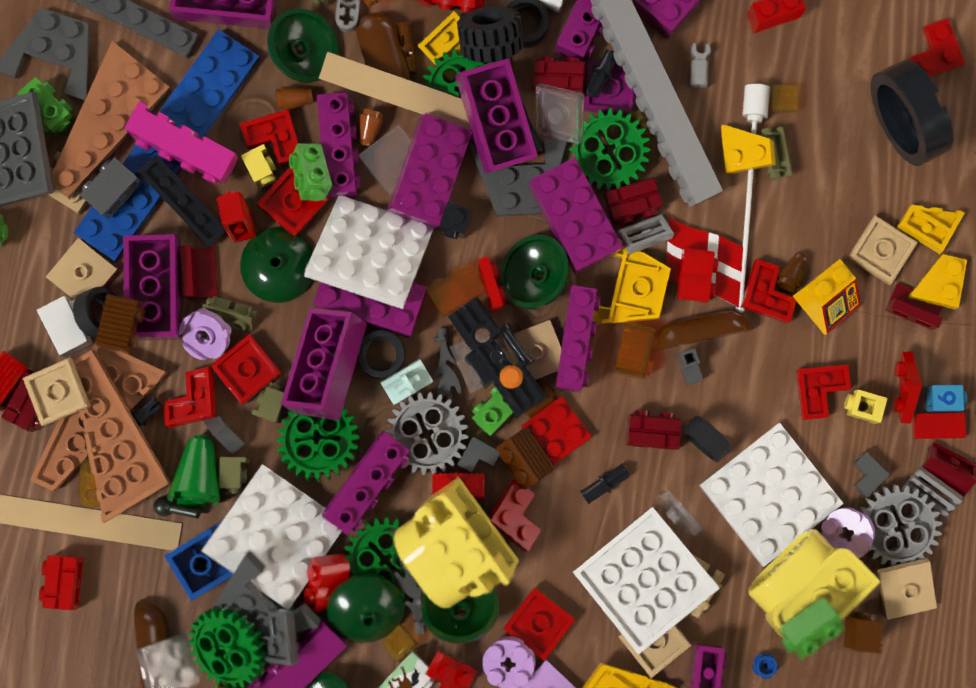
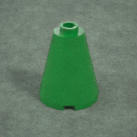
M197 434L194 435V438L188 439L168 493V500L172 502L173 498L178 499L177 504L185 506L206 507L207 502H213V507L220 505L214 442L209 440V436Z

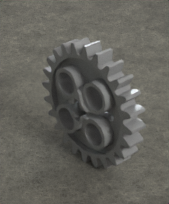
M429 392L427 399H424L422 393H418L417 401L412 396H408V405L401 401L399 403L402 410H392L397 417L396 419L389 418L387 420L393 424V428L385 429V431L391 433L393 438L410 450L407 453L410 458L403 468L411 464L412 473L417 468H421L422 475H425L427 468H430L432 474L436 473V467L439 466L444 472L446 471V462L451 466L455 465L452 459L453 456L457 458L462 457L457 451L458 448L466 449L461 440L468 438V435L462 434V430L468 428V425L460 424L465 415L457 416L455 414L459 406L451 409L449 407L451 399L442 403L441 394L436 400H433L432 392ZM430 409H436L440 413V420L436 424H431L426 419V414ZM416 413L421 414L428 430L433 429L434 433L431 435V439L438 450V454L435 455L427 438H421L420 434L423 433V428L416 417ZM407 420H412L417 424V431L412 435L405 433L403 430V425ZM445 432L451 436L449 446L442 447L437 443V436L440 433ZM417 444L426 445L428 448L426 457L419 458L414 454V447Z
M893 484L891 492L887 487L883 486L882 495L873 491L875 499L873 501L868 498L865 499L869 505L868 508L860 507L859 509L871 519L875 528V539L870 547V550H872L871 558L876 559L879 557V563L882 565L888 560L891 567L895 566L897 562L900 565L906 563V561H915V558L925 559L924 552L933 554L929 546L931 544L938 546L939 543L933 538L934 536L942 535L941 532L935 530V527L942 525V522L934 519L940 512L931 510L935 503L933 501L926 502L927 494L923 493L918 496L919 489L913 488L909 493V486L903 485L900 491L898 485ZM910 503L912 506L911 513L903 516L901 512L902 507ZM890 505H894V511L896 514L895 516L898 521L903 523V525L900 526V529L908 543V546L906 548L904 547V542L902 539L903 537L901 533L894 529L898 526V524L893 513L890 510ZM886 512L888 516L887 521L879 525L877 523L878 515ZM914 528H919L921 532L919 538L912 540L910 538L911 531ZM895 536L896 545L888 549L886 547V540L889 537Z

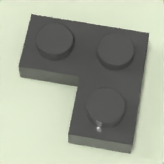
M273 609L267 611L270 634L261 633L257 637L259 641L265 642L260 647V649L267 652L262 659L267 663L290 666L297 664L298 648L293 610Z

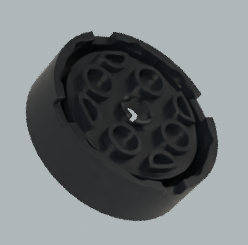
M905 59L873 75L870 90L877 118L890 143L903 159L914 166H921L951 150L954 138L949 112L946 106H940L934 94L939 90L929 75L918 64Z

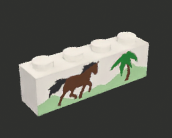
M413 650L378 688H429L435 680L425 674L430 665Z

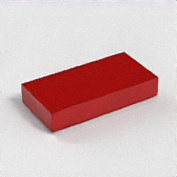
M914 413L912 418L913 439L966 438L965 413Z

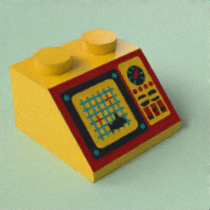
M841 259L830 265L793 295L824 335L828 334L861 306L857 280Z

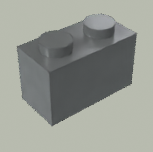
M114 157L112 161L108 160L102 165L100 174L94 180L90 179L83 186V192L80 196L101 215L109 219L143 182Z

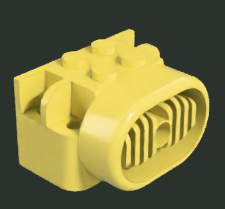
M459 477L428 497L416 512L415 517L399 527L394 535L395 546L402 562L426 595L442 608H450L469 595L479 596L483 593L487 594L500 582H503L504 585L508 584L519 563L516 555Z
M810 529L790 543L756 577L750 585L748 593L766 612V620L778 635L784 638L779 628L787 620L794 618L804 611L810 604L817 602L823 597L839 614L842 621L880 581L851 551L833 547L816 529Z

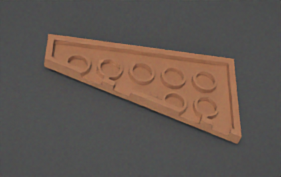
M113 41L108 48L51 174L53 187L69 200L130 135L125 130V126L138 102L146 104L151 112L170 91V87Z
M96 345L92 349L95 350L130 412L168 373L121 351L102 348ZM79 411L58 420L30 481L51 491H56L87 459L88 451L84 437L85 429Z
M90 350L75 359L74 364L91 405L79 411L84 424L86 447L91 471L96 482L97 500L100 502L102 511L101 519L102 523H106L171 484V481L95 350Z

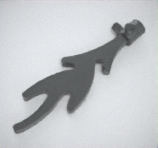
M440 328L437 329L438 337H433V342H441L440 359L433 378L436 379L439 375H442L437 397L441 394L442 398L446 396L448 400L451 399L450 408L453 409L455 405L451 387L454 386L457 392L461 393V386L454 371L446 365L448 360L455 363L446 341H449L448 329Z
M399 556L405 576L401 577L397 571L394 572V575L401 589L413 598L411 602L408 600L404 601L415 617L413 622L416 634H423L426 632L420 609L423 589L419 584L416 586L417 581Z

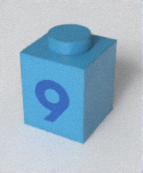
M932 385L925 387L926 412L964 411V406L967 404V394L963 391V385Z

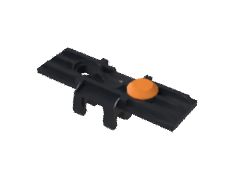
M478 296L448 315V318L471 350L464 360L469 366L472 365L477 372L484 389L488 388L493 382L516 418L547 398L527 369L535 361L533 357L527 355L510 330L512 327L509 323L500 328L498 327ZM480 329H486L490 333L489 340L484 343L478 342L475 338L476 332ZM500 336H503L520 361L515 366L510 363L495 341Z

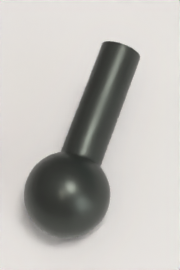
M166 496L157 498L153 504L154 512L161 517H166L172 513L198 519L201 514L199 508L175 504L173 501L170 502Z

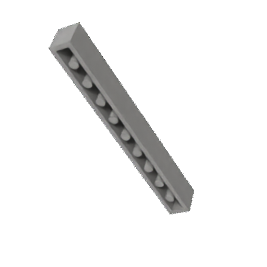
M590 0L593 5L591 7L592 13L597 20H600L604 28L603 35L605 40L611 43L615 51V61L619 66L622 65L626 74L625 81L630 89L633 88L636 94V104L641 112L644 111L648 119L647 127L651 134H655L659 142L658 150L663 157H666L670 165L668 168L669 173L674 180H677L681 188L679 192L685 203L688 202L690 207L722 192L721 185L632 0Z

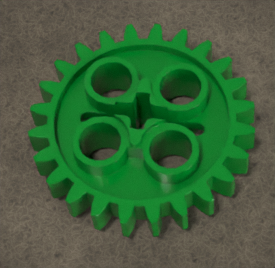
M453 49L452 57L443 52L444 60L442 62L435 58L434 61L437 66L435 68L428 66L427 68L431 72V76L423 75V78L429 81L424 86L459 98V93L454 91V88L458 87L457 82L446 83L443 79V73L451 69L459 74L462 67L467 71L484 66L485 64L483 62L470 61L468 58H464L462 54L458 55L456 50Z
M609 108L606 116L602 110H599L598 118H595L590 113L589 123L581 120L584 128L582 130L574 129L579 136L578 138H570L572 142L576 143V147L569 148V151L576 152L574 157L585 177H589L588 182L590 186L597 181V189L600 190L606 184L607 190L610 191L613 184L617 188L622 187L621 182L623 181L625 184L630 185V177L638 180L637 170L646 171L641 165L642 162H650L648 158L644 157V153L651 152V149L644 147V144L648 143L650 139L642 138V135L647 130L645 128L637 129L640 121L637 120L631 123V114H628L624 119L622 110H619L617 115L614 116L613 109ZM612 126H619L621 128V136L618 139L613 140L609 137V130ZM599 130L603 131L609 145L616 146L613 153L622 166L621 170H618L612 156L604 153L607 147L598 134ZM592 138H596L599 141V148L595 152H589L587 149V143ZM624 148H631L634 153L633 158L628 162H624L621 159V152ZM604 160H608L611 163V170L608 174H602L599 171V164Z
M346 408L342 410L340 420L298 415L288 411L291 419L281 420L286 427L277 429L278 433L283 437L277 438L276 442L279 445H283L277 451L279 454H285L281 461L283 464L289 463L287 468L290 472L297 468V477H301L305 473L306 480L310 481L312 476L315 475L316 480L320 482L324 474L328 480H331V472L333 471L340 476L339 468L341 466L347 470L349 469L346 461H355V457L351 452L359 451L358 446L353 443L359 442L360 437L354 435V433L359 431L357 425H352L355 419L353 416L347 417L349 412ZM309 423L312 425L310 431L306 433L299 431L303 424ZM328 423H337V428L334 431H325ZM317 436L322 437V439L319 441V444H315L314 442L315 440H317ZM338 437L341 438L340 441L330 440V439H336V438H338ZM296 439H303L304 441L297 443ZM329 447H336L337 453L334 456H325V451ZM304 448L312 449L308 457H299L301 450Z
M388 517L384 518L383 524H380L378 519L374 518V526H370L365 521V530L362 531L358 528L356 531L358 534L357 538L353 536L348 537L353 542V545L344 546L350 552V555L344 556L350 563L349 571H352L349 578L362 574L378 575L381 571H388L391 575L390 580L399 587L403 597H405V592L397 583L392 570L385 563L379 565L380 557L368 545L369 542H373L384 555L390 553L389 561L400 571L401 577H404V569L396 563L398 552L394 542L395 532L399 528V519H395L392 525L389 524ZM382 534H390L392 544L387 548L380 547L378 543L379 537ZM368 551L373 554V561L365 566L360 564L359 557L363 552Z
M217 606L215 609H208L191 624L193 630L188 634L193 639L188 641V644L193 646L194 649L190 651V654L197 656L194 664H201L200 672L207 671V679L210 680L214 677L217 686L223 682L225 688H229L231 685L233 688H239L240 686L244 688L256 680L258 675L263 672L261 667L266 664V661L262 657L267 652L260 649V647L265 642L257 639L261 632H254L252 630L255 624L251 623L248 625L246 623V615L239 618L237 609L231 613L229 607L222 610L220 606Z

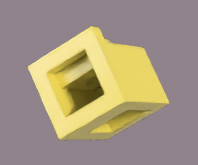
M264 144L241 155L257 187L261 185L267 187L276 182L272 172L276 170V167L270 156L265 158L269 153Z
M854 390L852 395H847L844 408L848 409V416L877 424L882 421L888 398L862 390ZM860 402H863L866 406L864 411H860L858 408Z

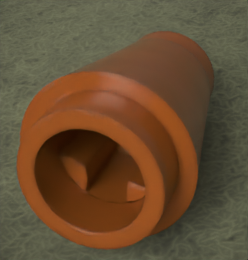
M281 86V89H275L277 109L290 110L313 103L311 88Z
M369 109L363 110V114H360L358 144L373 147L384 122L382 120L383 113Z

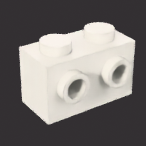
M66 296L37 310L58 354L63 357H68L93 344L90 336L82 332L74 320L73 303L75 300H71Z

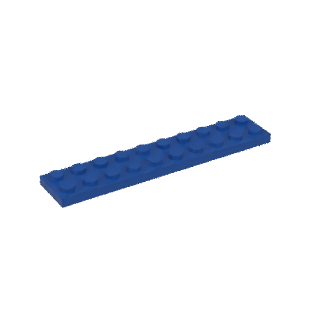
M218 29L159 112L174 121L176 127L179 128L180 125H184L199 134L198 138L206 137L257 65L260 57ZM135 145L122 163L143 183L120 208L107 219L94 207H91L73 232L115 262L123 254V236L136 235L162 199L138 173L144 165L158 154V151L152 148L146 151ZM160 158L176 176L182 171L180 162L174 159L168 162Z

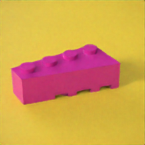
M138 102L125 126V130L136 140L135 145L146 151H149L150 148L158 151L157 155L168 162H171L173 159L180 162V167L194 174L195 170L204 174L202 178L214 185L217 182L226 184L239 159L236 153L207 137L198 138L199 134L184 125H180L179 128L176 127V123L169 119L168 116L160 112L155 116L150 112L146 104Z

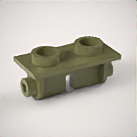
M784 126L775 129H762L760 136L774 140L776 165L769 166L767 171L771 182L792 176L793 172Z
M213 296V298L208 297L206 305L203 304V308L216 313L235 330L253 331L252 320L256 319L257 310H253L252 306L236 302L234 309L231 310L229 309L231 306L230 300Z

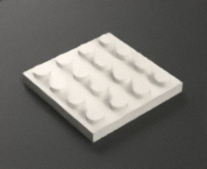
M338 196L305 269V277L403 309L434 228L387 212V210L344 196Z
M780 423L773 426L699 484L700 488L763 567L776 558L797 537L814 528L844 504Z
M262 464L201 552L234 573L246 552L250 550L266 566L264 571L252 579L251 582L267 597L286 610H289L309 580L307 568L310 566L312 558L325 556L341 533V530L322 517L325 507Z
M653 507L573 572L638 655L720 589Z

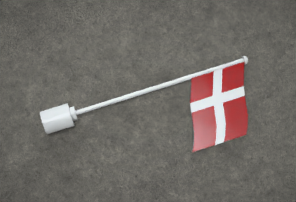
M763 84L745 85L742 116L752 123L751 133L756 134L757 123H761L762 119L768 117L770 87ZM754 169L748 170L743 247L719 235L685 226L669 217V226L674 233L673 238L667 242L666 266L671 268L669 280L678 284L681 256L684 248L715 252L714 258L719 259L717 273H712L711 283L716 284L714 296L736 306L735 309L739 313L745 311V309L740 307L745 289Z

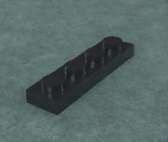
M157 155L138 171L141 177L208 247L226 232L222 223Z

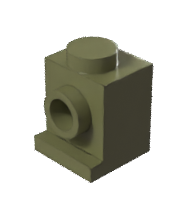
M270 383L269 387H266L265 391H261L256 403L259 406L258 411L253 409L251 414L279 424L285 408L281 405L284 387Z
M220 457L219 488H226V493L241 494L244 483H248V468H244V463H249L250 458Z

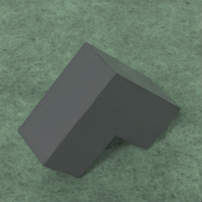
M695 348L679 353L676 359L686 386L703 380L698 366L700 361Z
M217 412L216 418L203 421L212 435L232 454L245 444L240 436L230 428L224 418Z
M472 437L457 465L471 473L479 459L494 466L499 457V451Z
M863 452L852 463L863 474L853 485L863 497H869L890 475L867 452Z

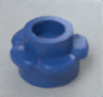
M758 654L753 660V672L758 676L760 675L763 679L771 678L778 670V663L772 654ZM764 663L767 664L766 668H763Z

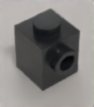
M448 202L440 223V231L444 232L443 235L456 240L458 237L464 239L472 217V210Z

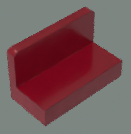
M191 245L180 246L183 297L188 300L217 297L215 249L213 247L193 248Z
M899 283L896 284L885 311L930 330L939 328L943 319L939 317L942 306L909 299V294L914 289Z
M935 442L930 445L926 462L922 467L964 498L976 483V463ZM919 476V478H920L922 481H924V482L930 484V483H929L928 481H926L924 478H922L921 476Z

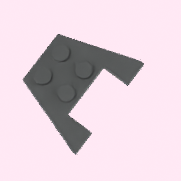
M41 8L1 57L0 74L18 79L25 57L30 56L72 70L64 94L85 101L88 95L90 73L88 71V63L90 57L91 26L86 22Z
M567 137L544 138L545 164L509 166L489 173H484L475 142H469V149L497 217L543 215L528 184L531 179L561 164Z
M248 550L213 609L217 606H220L222 610L229 607L231 613L237 609L239 618L246 615V623L248 625L251 623L255 624L252 629L254 632L270 634L267 611L279 608L251 582L252 579L264 571L266 566ZM305 604L293 611L295 632L315 628L321 620Z

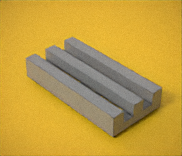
M662 214L620 229L617 233L618 238L622 239V245L627 247L628 255L672 239L674 235ZM658 224H661V225H662V226L656 227V228H654V229L645 230V229H647V228L653 227V226L658 225ZM645 230V231H643L642 233H640V234H638V235L632 236V237H630V238L628 237V236L631 235V234H634V233H637V232H639V231Z
M922 466L905 482V485L909 486L910 492L913 488L919 489L918 496L923 493L927 494L926 502L933 501L935 503L933 509L939 511L944 517H947L949 512L953 511L956 505L960 504L963 500V496ZM919 476H921L922 478H924V479H925L926 481H928L930 484H932V485L935 486L937 489H939L941 492H943V493L946 494L948 497H950V498L952 499V501L948 500L946 497H944L942 494H940L937 489H935V488L932 487V486H929V485L926 484L924 481H922V480L919 478Z

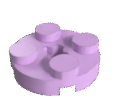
M200 308L190 313L180 324L179 336L182 334L184 349L191 356L199 360H206L207 358L216 359L229 346L232 332L230 325L225 323L216 313L206 308ZM200 330L207 332L209 338L203 339V334Z
M845 507L831 513L822 523V536L833 547L847 549L857 558L862 557L870 550L875 539V528L871 519L866 514L854 510V508ZM844 527L854 531V535L851 536L852 540L843 537Z
M504 636L495 640L488 647L483 657V669L490 684L501 688H519L528 683L535 670L536 661L533 651L523 644L524 641L517 637ZM509 657L511 662L516 663V666L507 668L503 662Z

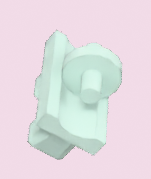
M418 359L380 383L393 405L432 383L433 380L422 361Z

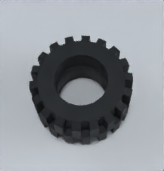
M504 6L482 7L466 13L457 21L461 54L470 61H501L516 55L523 49L520 13L516 12L515 9Z

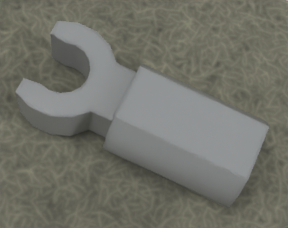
M693 43L690 50L691 56L694 58L691 61L690 87L704 89L708 83V61L706 58L710 53V45H705L704 53H698L696 43Z

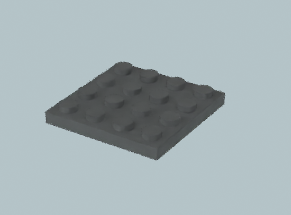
M29 92L0 101V207L54 193L38 94Z

